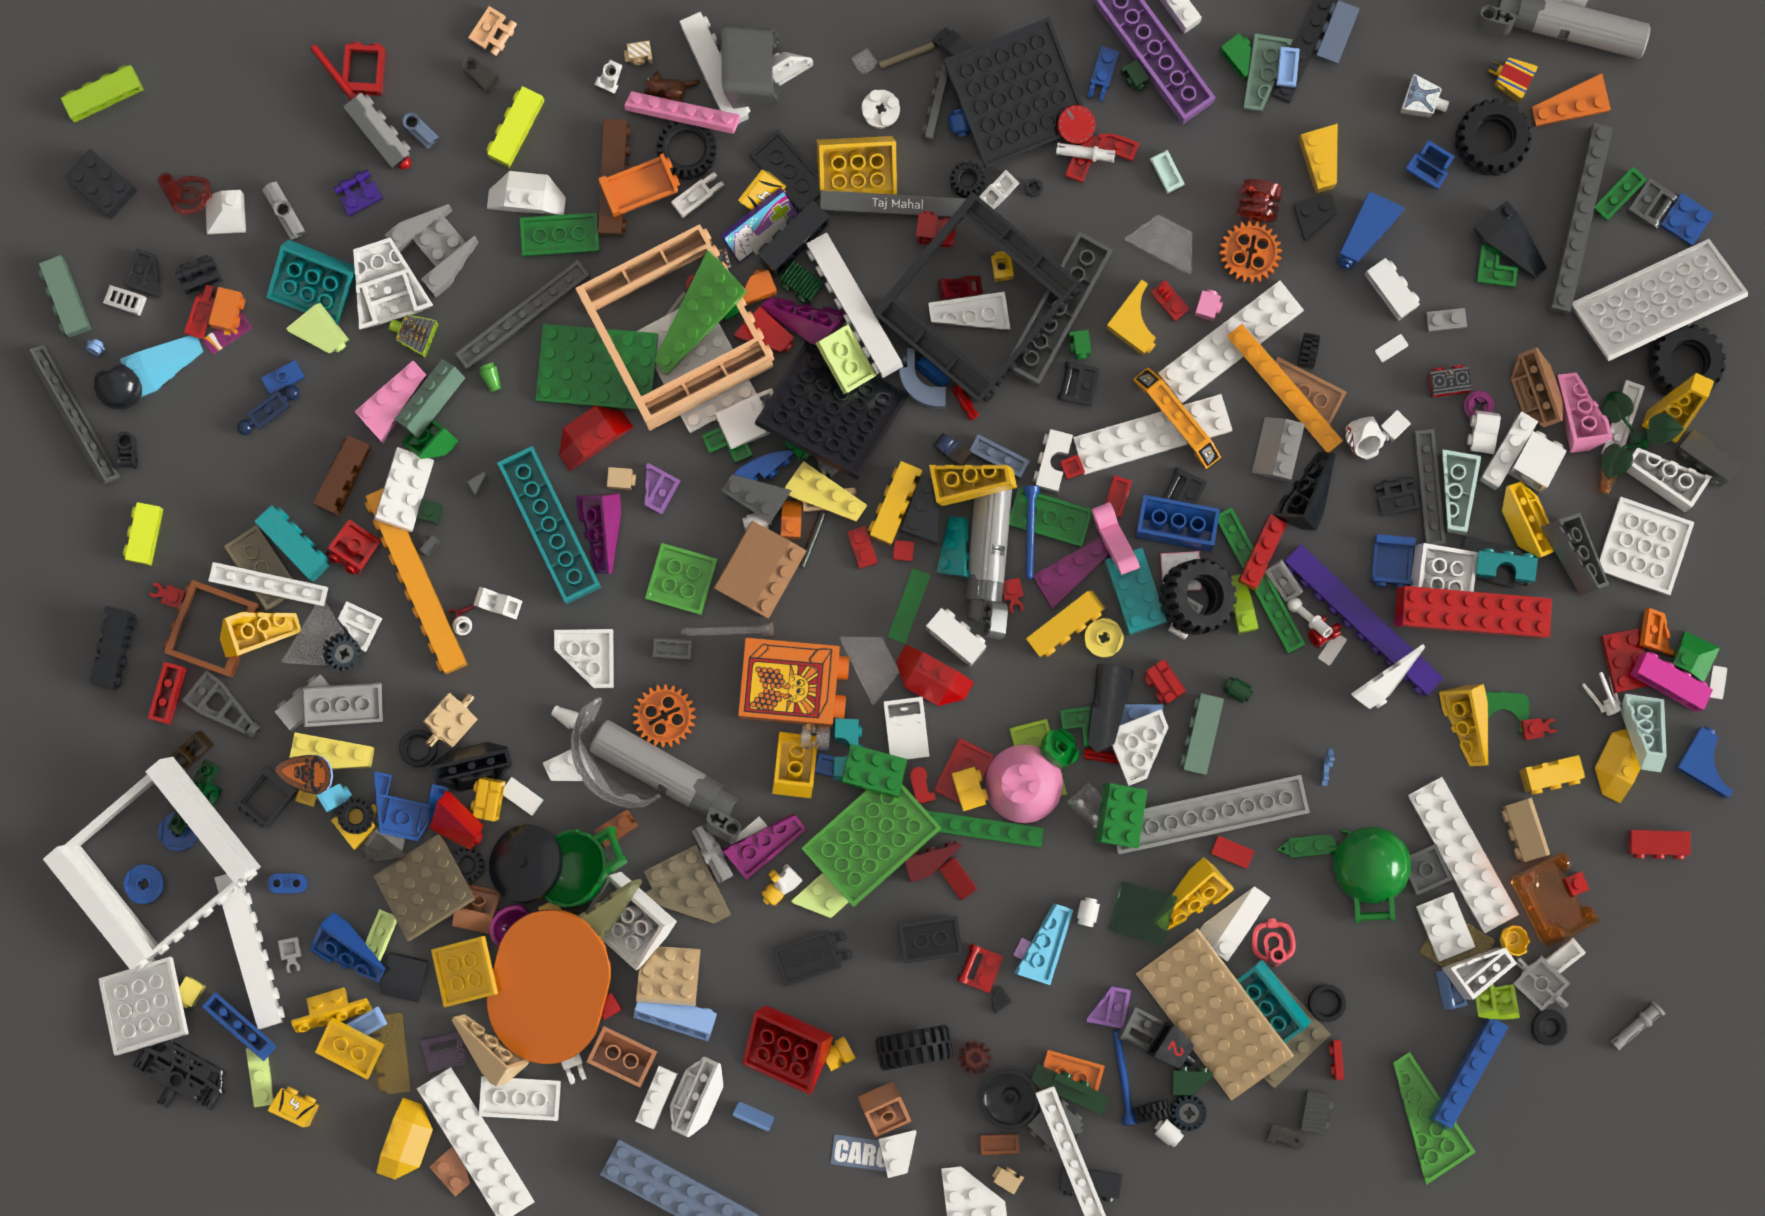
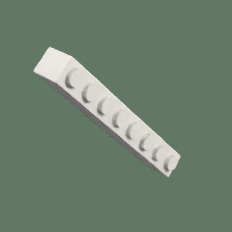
M827 232L808 242L807 247L809 250L806 251L811 261L815 260L818 266L815 268L820 277H825L827 282L824 284L829 293L833 292L836 298L834 301L838 309L843 308L845 312L843 317L848 325L852 324L855 331H853V334L858 342L862 341L864 345L862 350L866 357H871L874 363L871 365L875 373H880L882 378L902 368V361Z
M227 874L214 878L218 892H221L232 882ZM247 881L241 883L243 885L241 889L227 895L228 899L222 906L257 1028L264 1029L283 1023L285 1013L283 1007H279L278 1004L279 992L277 987H273L272 980H274V974L272 969H268L266 961H269L266 949L263 950L261 945L263 936L260 930L257 931L255 923H258L255 911L252 912L251 910L252 898L250 893H246L245 885H247Z

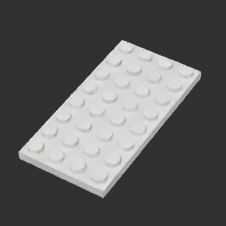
M1707 239L1574 301L1572 309L1604 356L1610 361L1747 297L1748 291L1710 239Z

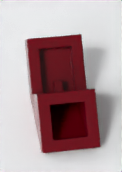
M967 275L958 279L942 278L937 280L940 299H957L983 295L980 276Z

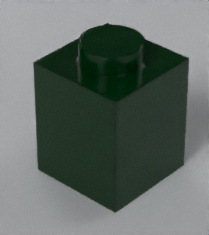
M421 499L417 519L438 525L443 506L440 503Z

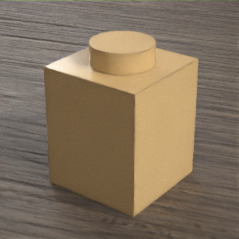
M608 468V489L632 490V486L636 484V474H633L632 469Z

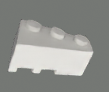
M1494 948L1442 967V969L1463 999L1474 1000L1517 963L1506 948Z

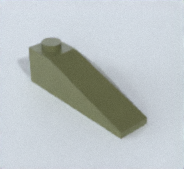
M642 880L630 881L610 894L611 899L607 898L594 905V909L583 912L578 917L589 923L590 927L603 940L607 937L606 933L613 928L638 890Z

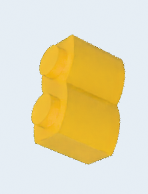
M975 767L952 773L963 811L986 805L985 801L988 800L985 788L981 789L979 783L983 781L980 770H975Z

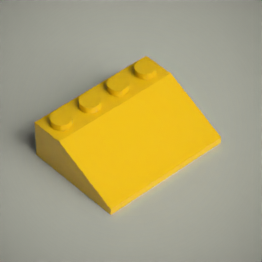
M893 136L816 140L819 193L821 190L897 195L896 140Z

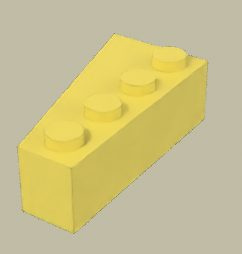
M294 733L290 758L302 755H320L330 763L332 770L371 768L375 748Z

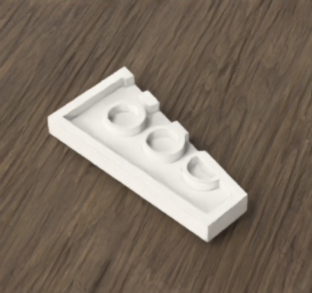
M1005 292L928 303L931 323L1010 331Z

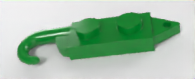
M1341 829V833H1346L1347 835L1351 833L1347 829ZM1326 834L1288 838V841L1277 850L1289 855L1290 858L1335 854L1338 845H1336V841L1331 835Z

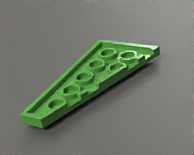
M707 250L655 357V362L666 374H670L748 292L709 250Z
M1407 1052L1392 1062L1423 1178L1427 1185L1474 1154L1475 1150L1456 1122L1452 1129L1445 1130L1429 1120L1440 1097L1411 1053Z

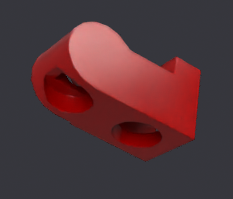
M922 767L914 768L911 771L910 779L915 799L920 804L935 801V793L928 792L926 770Z

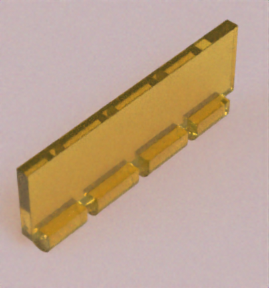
M385 1014L383 1016L387 1024L372 1032L373 1034L380 1033L381 1037L373 1039L385 1044L381 1051L383 1057H379L376 1062L377 1073H385L384 1077H377L378 1090H386L387 1094L410 1092L403 1014Z

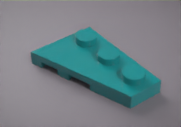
M955 516L948 517L936 573L970 577V572L967 570L969 554L966 553V544L969 541L968 519Z

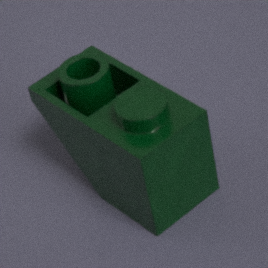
M1189 1067L1172 1070L1171 1094L1194 1095L1213 1077V1072H1208V1068L1197 1067L1196 1071H1189Z

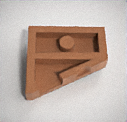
M453 1147L430 1166L431 1170L455 1197L471 1183L467 1169Z

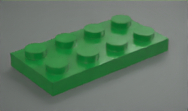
M597 213L520 218L522 257L600 252Z
M1018 488L1010 514L1009 526L1027 531V498H1025L1024 489ZM1037 494V498H1035L1034 533L1082 548L1092 511L1086 507Z

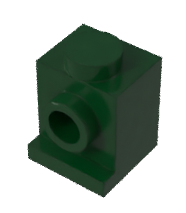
M1138 59L1121 68L1120 74L1121 76L1126 75L1124 79L1129 87L1132 86L1137 92L1147 87L1149 77Z

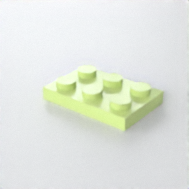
M849 325L840 328L816 343L843 394L850 392L876 376Z

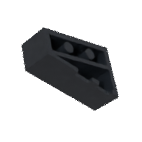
M921 475L901 533L938 545L939 504L936 503L932 479Z

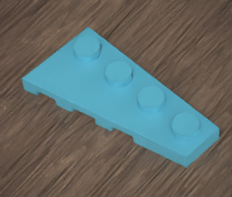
M1053 903L1014 974L1048 985L1051 984L1073 909Z

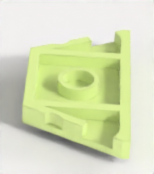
M823 873L792 900L793 904L832 918L849 903Z

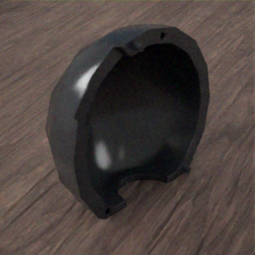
M123 364L117 365L107 372H104V370L97 372L94 377V389L97 398L103 405L111 409H128L138 403L142 396V385L139 377L132 369Z

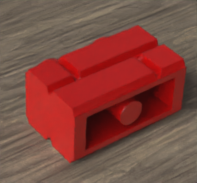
M1165 659L1144 672L1145 677L1143 679L1149 687L1153 686L1157 692L1154 695L1160 704L1164 702L1167 705L1186 692Z

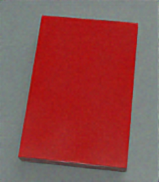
M959 738L933 791L960 804L952 773L975 767V770H980L983 779L994 755Z

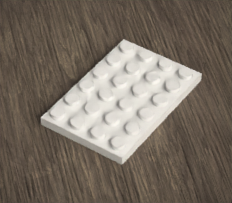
M679 309L637 331L659 334L657 353ZM718 323L670 374H666L657 363L655 369L665 385L733 350ZM747 380L680 416L691 434L716 421L715 413L757 393L750 380Z

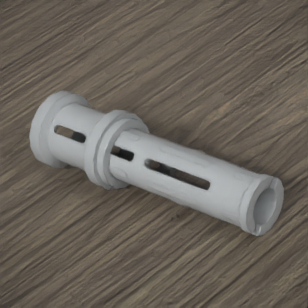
M1652 1001L1651 1006L1644 1012L1638 1013V1018L1610 1041L1618 1051L1644 1028L1651 1027L1653 1025L1652 1022L1659 1016L1665 1015L1664 1011L1655 1001Z

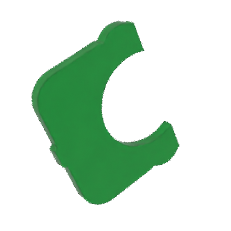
M1507 691L1486 692L1488 719L1498 710L1510 711L1518 719V733H1522L1520 721L1529 720L1528 697L1523 693H1508Z

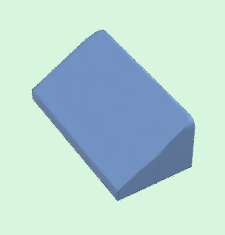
M1443 970L1436 971L1444 1010H1453L1468 1005L1467 999H1463Z
M742 1102L737 1104L733 1113L734 1117L765 1131L770 1130L774 1121L773 1116Z

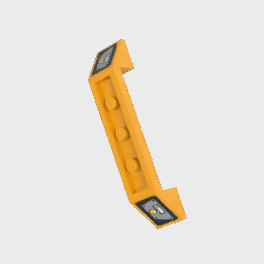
M1147 368L1133 379L1141 391L1149 395L1195 452L1194 456L1205 469L1221 458L1210 437L1158 375Z

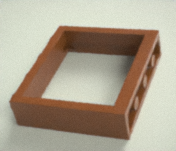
M192 580L191 583L186 585L184 594H186L185 599L178 606V617L171 624L170 631L172 632L170 638H166L164 642V653L233 678L242 654L229 657L225 668H221L174 651L176 641L197 588L248 607L246 611L248 613H258L261 605Z

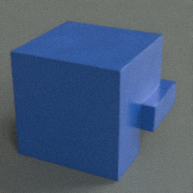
M1428 140L1420 154L1415 153L1405 170L1438 190L1447 177L1448 172L1446 169L1455 156Z

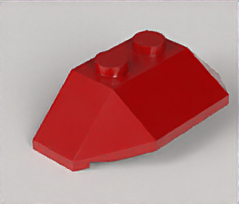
M594 406L563 427L559 457L569 471H572L634 427L623 411Z
M905 645L896 661L904 688L937 706L965 700L974 684L973 681L957 670L909 645Z

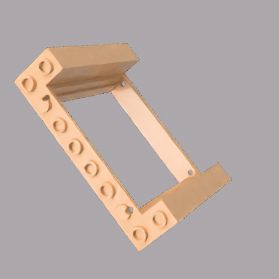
M700 224L575 288L649 431L773 368L772 361L775 360L769 345L765 346L762 341L764 336L760 328L756 329L753 324L756 321L751 311L747 312L744 308L747 304L742 297L736 306L754 339L643 396L637 390L596 311L704 256L707 250L711 251L718 259L717 256L720 253L715 245L711 246L713 243L710 234L706 228L702 229Z

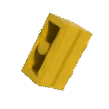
M481 777L475 782L474 792H476V797L471 802L470 811L473 812L476 818L489 821L499 820L505 781Z

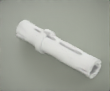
M1058 142L1056 155L1092 159L1093 162L1100 160L1114 163L1115 150L1098 149V146L1091 148Z

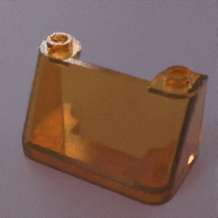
M1565 851L1512 876L1513 887L1539 939L1546 946L1565 941L1600 922L1593 908L1590 906L1582 907L1577 896L1570 898L1562 879L1567 878L1565 872L1570 869V859Z

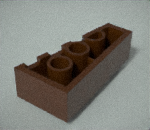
M349 435L346 439L342 440L339 448L340 452L338 456H335L331 469L326 475L313 502L317 508L339 518L372 449L369 444Z

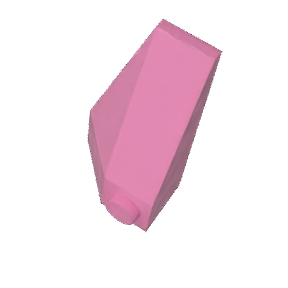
M1577 372L1557 375L1558 387L1563 399V418L1570 452L1590 451L1611 440L1613 436L1609 421L1599 410L1597 402L1593 401L1589 395L1587 387Z

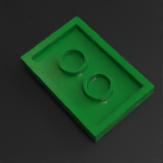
M850 744L841 783L898 798L907 759Z

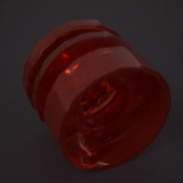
M1245 179L1241 194L1247 198L1240 199L1239 204L1241 206L1238 207L1237 214L1253 221L1275 222L1278 216L1276 212L1279 211V207L1273 203L1281 201L1283 187L1266 180Z

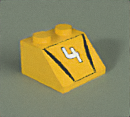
M761 170L738 201L752 210L779 188L784 190L787 186L770 172Z
M289 1086L287 1089L281 1088L268 1111L303 1128L309 1127L319 1107V1104L315 1103L316 1099L309 1095L302 1097L298 1095V1090Z

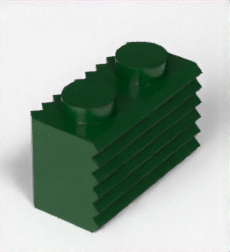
M794 260L791 261L779 277L780 286L787 292L792 290L796 293L795 297L802 303L807 301L810 304L824 286L820 279Z

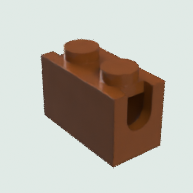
M627 809L594 831L598 834L605 828L614 826L618 841L638 828L639 825ZM609 839L602 843L606 848L610 846Z

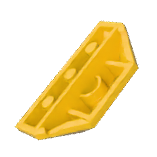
M1522 481L1507 486L1502 513L1518 547L1538 558L1554 552L1553 547L1541 528L1550 522L1538 496L1530 488L1526 487Z
M1627 728L1611 733L1594 768L1601 788V794L1619 804L1632 787L1641 769Z
M406 1098L402 1099L384 1143L377 1167V1174L397 1179L420 1167L433 1131L421 1103Z

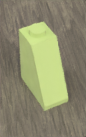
M321 303L311 307L286 328L288 332L328 353L335 351L339 353L346 347L345 343L349 340Z

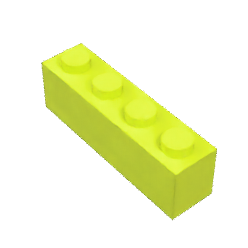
M523 86L520 91L517 90L514 94V103L512 107L507 108L504 114L505 120L503 124L498 125L495 132L497 136L494 141H490L486 150L490 159L508 168L511 167L544 103L542 95Z

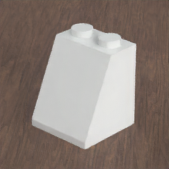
M1532 431L1507 474L1541 493L1549 486L1567 450L1563 449L1564 446L1557 441L1551 442L1546 439L1547 436L1542 432Z

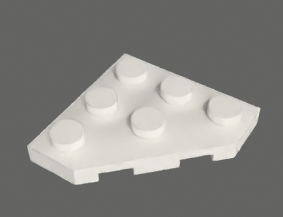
M613 629L554 630V650L593 688H614Z
M1161 709L1119 726L1116 741L1112 747L1128 786L1147 779L1163 738L1169 728Z
M961 1166L941 1168L947 1216H1007L1005 1201Z

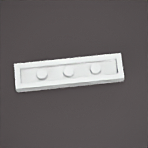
M1626 380L1621 392L1626 394L1634 405L1633 413L1625 417L1632 426L1645 386ZM1622 419L1618 423L1610 424L1613 437L1604 443L1601 454L1611 444L1616 443L1621 448L1626 444L1630 429Z

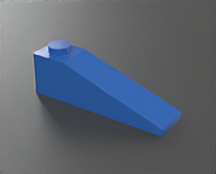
M333 912L319 926L309 950L329 963L332 961L341 964V968L347 969L349 967L356 970L360 976L377 983L380 981L386 968L348 922Z

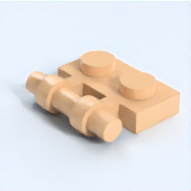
M489 6L468 38L483 49H486L490 43L494 46L490 53L497 56L499 51L504 49V44L509 36L513 35V30L517 24L511 20L506 26L503 24L506 19L505 15ZM499 29L503 33L501 34L499 39L496 40L493 37Z

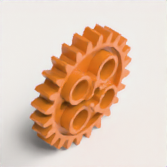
M1248 221L1247 226L1241 222L1240 228L1236 225L1233 226L1234 232L1227 231L1229 237L1223 236L1222 240L1225 243H1221L1220 248L1224 250L1220 251L1219 255L1224 256V258L1220 260V263H1226L1223 268L1224 270H1231L1229 276L1234 273L1236 274L1235 280L1242 277V283L1249 279L1250 284H1252L1254 278H1256L1258 283H1260L1261 276L1268 279L1267 272L1273 275V268H1278L1279 265L1275 261H1281L1282 258L1277 255L1282 252V249L1277 248L1281 242H1275L1278 235L1271 236L1270 234L1273 229L1271 228L1266 231V224L1260 228L1258 221L1254 226H1252L1251 221ZM1252 236H1255L1256 239L1252 250L1253 255L1247 269L1245 266L1249 255L1248 250L1251 246ZM1245 237L1248 240V244H1240L1238 238ZM1257 242H1265L1267 248L1260 249L1257 245ZM1240 255L1243 257L1244 262L1237 263L1234 257ZM1260 260L1263 266L1257 268L1254 266L1253 261Z
M667 684L664 685L662 690L659 685L656 686V691L649 688L650 694L647 695L643 692L644 700L638 698L640 706H634L638 713H633V716L638 717V720H635L633 724L640 725L636 731H643L640 737L644 738L647 736V742L650 743L654 740V746H657L660 742L662 748L665 747L666 743L672 747L673 741H676L679 745V738L686 740L684 734L692 733L688 729L689 726L695 727L691 720L696 719V716L691 715V713L696 709L689 707L693 701H686L689 696L688 694L681 696L682 689L675 692L674 685L670 690H668ZM666 698L674 700V705L671 708L664 707L663 702ZM649 707L656 708L657 713L654 717L646 715V710ZM680 707L679 711L667 716V721L660 719L654 724L649 725L650 721L662 716L661 712L669 713L675 708ZM676 715L682 716V724L674 725L672 722L673 717ZM659 724H663L666 727V731L661 735L655 732V728Z

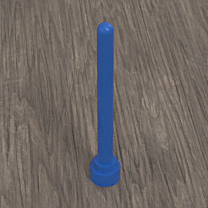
M1024 486V494H1026L1025 498H1027L1026 578L1028 580L1033 578L1035 498L1039 494V486Z
M1115 1030L1113 1038L1125 1109L1122 1121L1123 1125L1137 1124L1135 1113L1132 1109L1122 1040L1117 1038L1119 1030Z

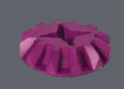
M1474 391L1465 398L1463 407L1465 414L1470 420L1471 416L1475 415L1476 410H1472L1476 406L1475 401L1478 404L1486 403L1481 408L1482 411L1494 412V401L1486 392Z

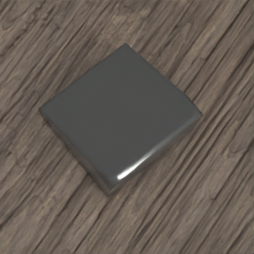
M481 472L468 480V484L476 496L487 479L485 472Z

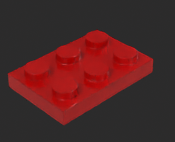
M1640 629L1601 636L1613 693L1647 687V684L1630 675L1638 656L1645 653L1644 647L1639 646L1641 638Z

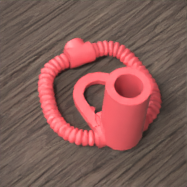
M1274 918L1256 925L1251 939L1254 955L1272 967H1278L1290 959L1296 949L1294 932H1292L1293 930H1291L1290 925L1282 921L1277 922ZM1263 928H1284L1288 933L1290 941L1288 953L1286 954L1283 949L1281 935L1271 932L1264 938L1263 943L1266 956H1263L1257 948L1259 931ZM1272 936L1277 937L1279 946L1269 951L1268 939Z

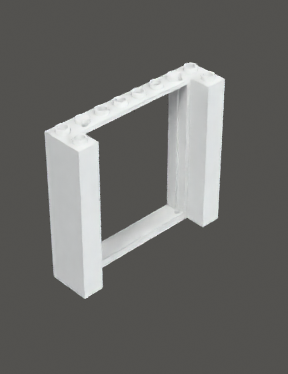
M174 757L159 759L145 771L147 775L69 842L56 847L43 858L130 970L136 968L140 970L148 963L154 962V957L157 954L162 955L170 948L168 946L173 941L176 943L184 937L183 932L196 927L199 924L198 920L202 916L204 918L209 916L214 911L212 908L216 904L219 906L228 899V894L231 892L235 893L243 887L241 883L254 878L258 874L256 871L261 867ZM154 783L232 880L228 886L159 944L81 847L83 843Z

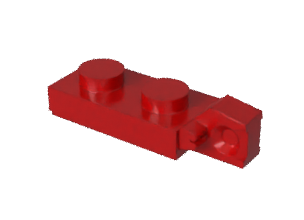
M206 285L204 293H199L198 297L196 296L184 334L203 340L215 298L212 297L214 287Z

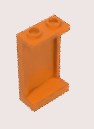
M662 153L655 159L607 178L606 176L598 178L599 185L613 218L678 192L677 186L680 183L676 174L672 175L670 168L673 167L669 157L665 158Z

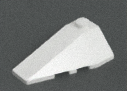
M1422 644L1351 693L1352 696L1369 709L1374 706L1379 708L1387 703L1386 698L1391 695L1425 646Z
M1255 886L1206 921L1200 928V932L1218 956L1225 962H1228L1270 899L1269 896Z

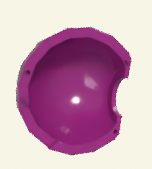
M519 904L507 905L497 911L489 929L491 939L496 947L499 948L504 935L514 923L531 913L524 906Z

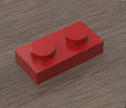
M866 526L848 531L847 534L859 569L877 564L878 561Z
M1331 1040V1044L1328 1045L1329 1057L1332 1056L1333 1064H1330V1076H1334V1080H1344L1341 1040Z

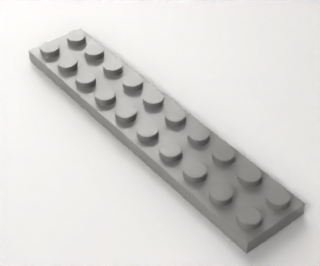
M1297 775L1145 808L1139 848L1116 846L1117 853L1120 855L1308 814L1310 812L1302 777Z

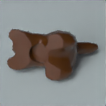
M657 70L654 75L645 81L649 88L645 89L644 93L681 102L686 88L696 86L700 83V80L683 82L677 79H663L659 76V71Z

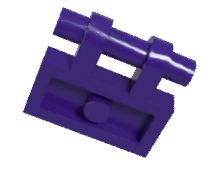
M368 169L361 173L360 171L355 173L354 177L346 181L342 180L339 182V185L333 187L337 194L342 191L345 192L346 195L341 197L340 201L349 217L383 199L374 181L366 184L364 179L371 176ZM360 183V188L353 192L350 191L349 187Z

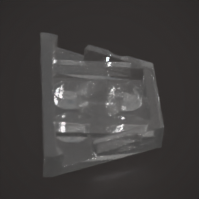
M1158 214L1125 237V242L1188 275L1191 274L1192 232Z
M326 601L324 607L315 605L282 659V662L287 664L326 666L327 662H325V657L323 656L325 652L323 646H327L326 640L330 641L329 637H336L335 634L342 635L346 633Z
M840 637L839 639L847 655L850 657V662L873 706L899 674V670L883 637Z

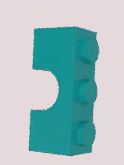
M1487 548L1478 552L1475 577L1495 579L1498 567L1509 565L1515 571L1516 582L1535 583L1538 558H1534L1533 554L1522 553V556L1514 555V552L1511 551L1494 553L1495 550Z
M835 718L833 742L844 743L848 750L850 744L862 747V744H858V737H862V725H859V719ZM847 755L834 757L833 780H842Z

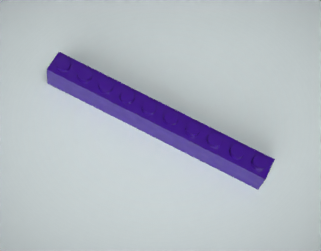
M1300 545L1284 561L1292 575L1295 574L1300 579L1298 582L1306 589L1309 587L1314 592L1312 595L1319 602L1324 601L1328 605L1327 609L1333 615H1339L1344 626L1356 631V637L1362 642L1366 641L1371 646L1370 650L1377 656L1380 654L1385 659L1384 663L1388 667L1414 651L1304 546ZM1420 655L1402 678L1404 682L1407 683L1409 681L1414 686L1412 689L1419 696L1424 695L1425 697L1444 679Z

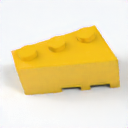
M1338 124L1301 134L1298 139L1315 194L1333 189L1337 184Z
M1579 755L1519 770L1525 793L1531 792V795L1542 793V789L1547 787L1550 788V791L1562 788L1561 784L1567 782L1569 786L1581 783L1580 779L1585 778Z

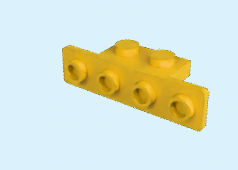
M343 987L306 998L309 1015L291 1020V1024L296 1033L307 1032L310 1029L328 1025L332 1017L339 1021H344L356 1015H363L372 1010L367 998L349 1003L347 991Z

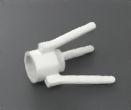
M1600 672L1599 675L1608 696L1607 699L1603 700L1604 705H1602L1585 683L1582 684V687L1597 704L1601 713L1606 712L1607 716H1610L1622 710L1620 707L1621 703L1617 693H1613L1612 696L1603 673Z

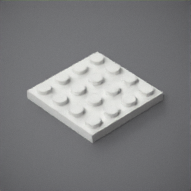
M1619 497L1599 557L1604 573L1670 596L1694 522Z
M173 957L148 963L140 970L138 968L128 969L99 978L114 1055H121L189 1034Z

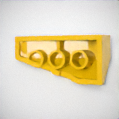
M240 612L223 618L220 641L225 657H232L300 633L302 630L296 613Z
M1203 857L1187 872L1154 919V922L1166 932L1186 921L1187 916L1194 912L1199 914L1204 911L1203 907L1211 903L1214 905L1219 903L1234 888L1217 868Z

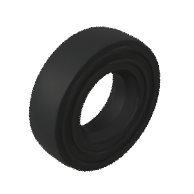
M1544 1010L1534 1017L1531 1030L1535 1039L1541 1044L1556 1045L1565 1038L1568 1027L1562 1014L1554 1010ZM1546 1020H1552L1557 1025V1030L1553 1035H1546L1542 1030V1025Z

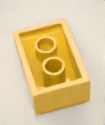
M779 732L772 794L811 799L818 736Z

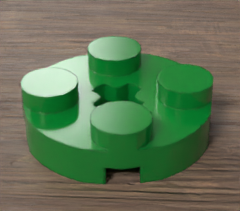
M1053 729L1043 737L1040 749L1041 754L1058 768L1063 769L1077 760L1079 755V749H1076L1074 744L1076 740L1068 731Z

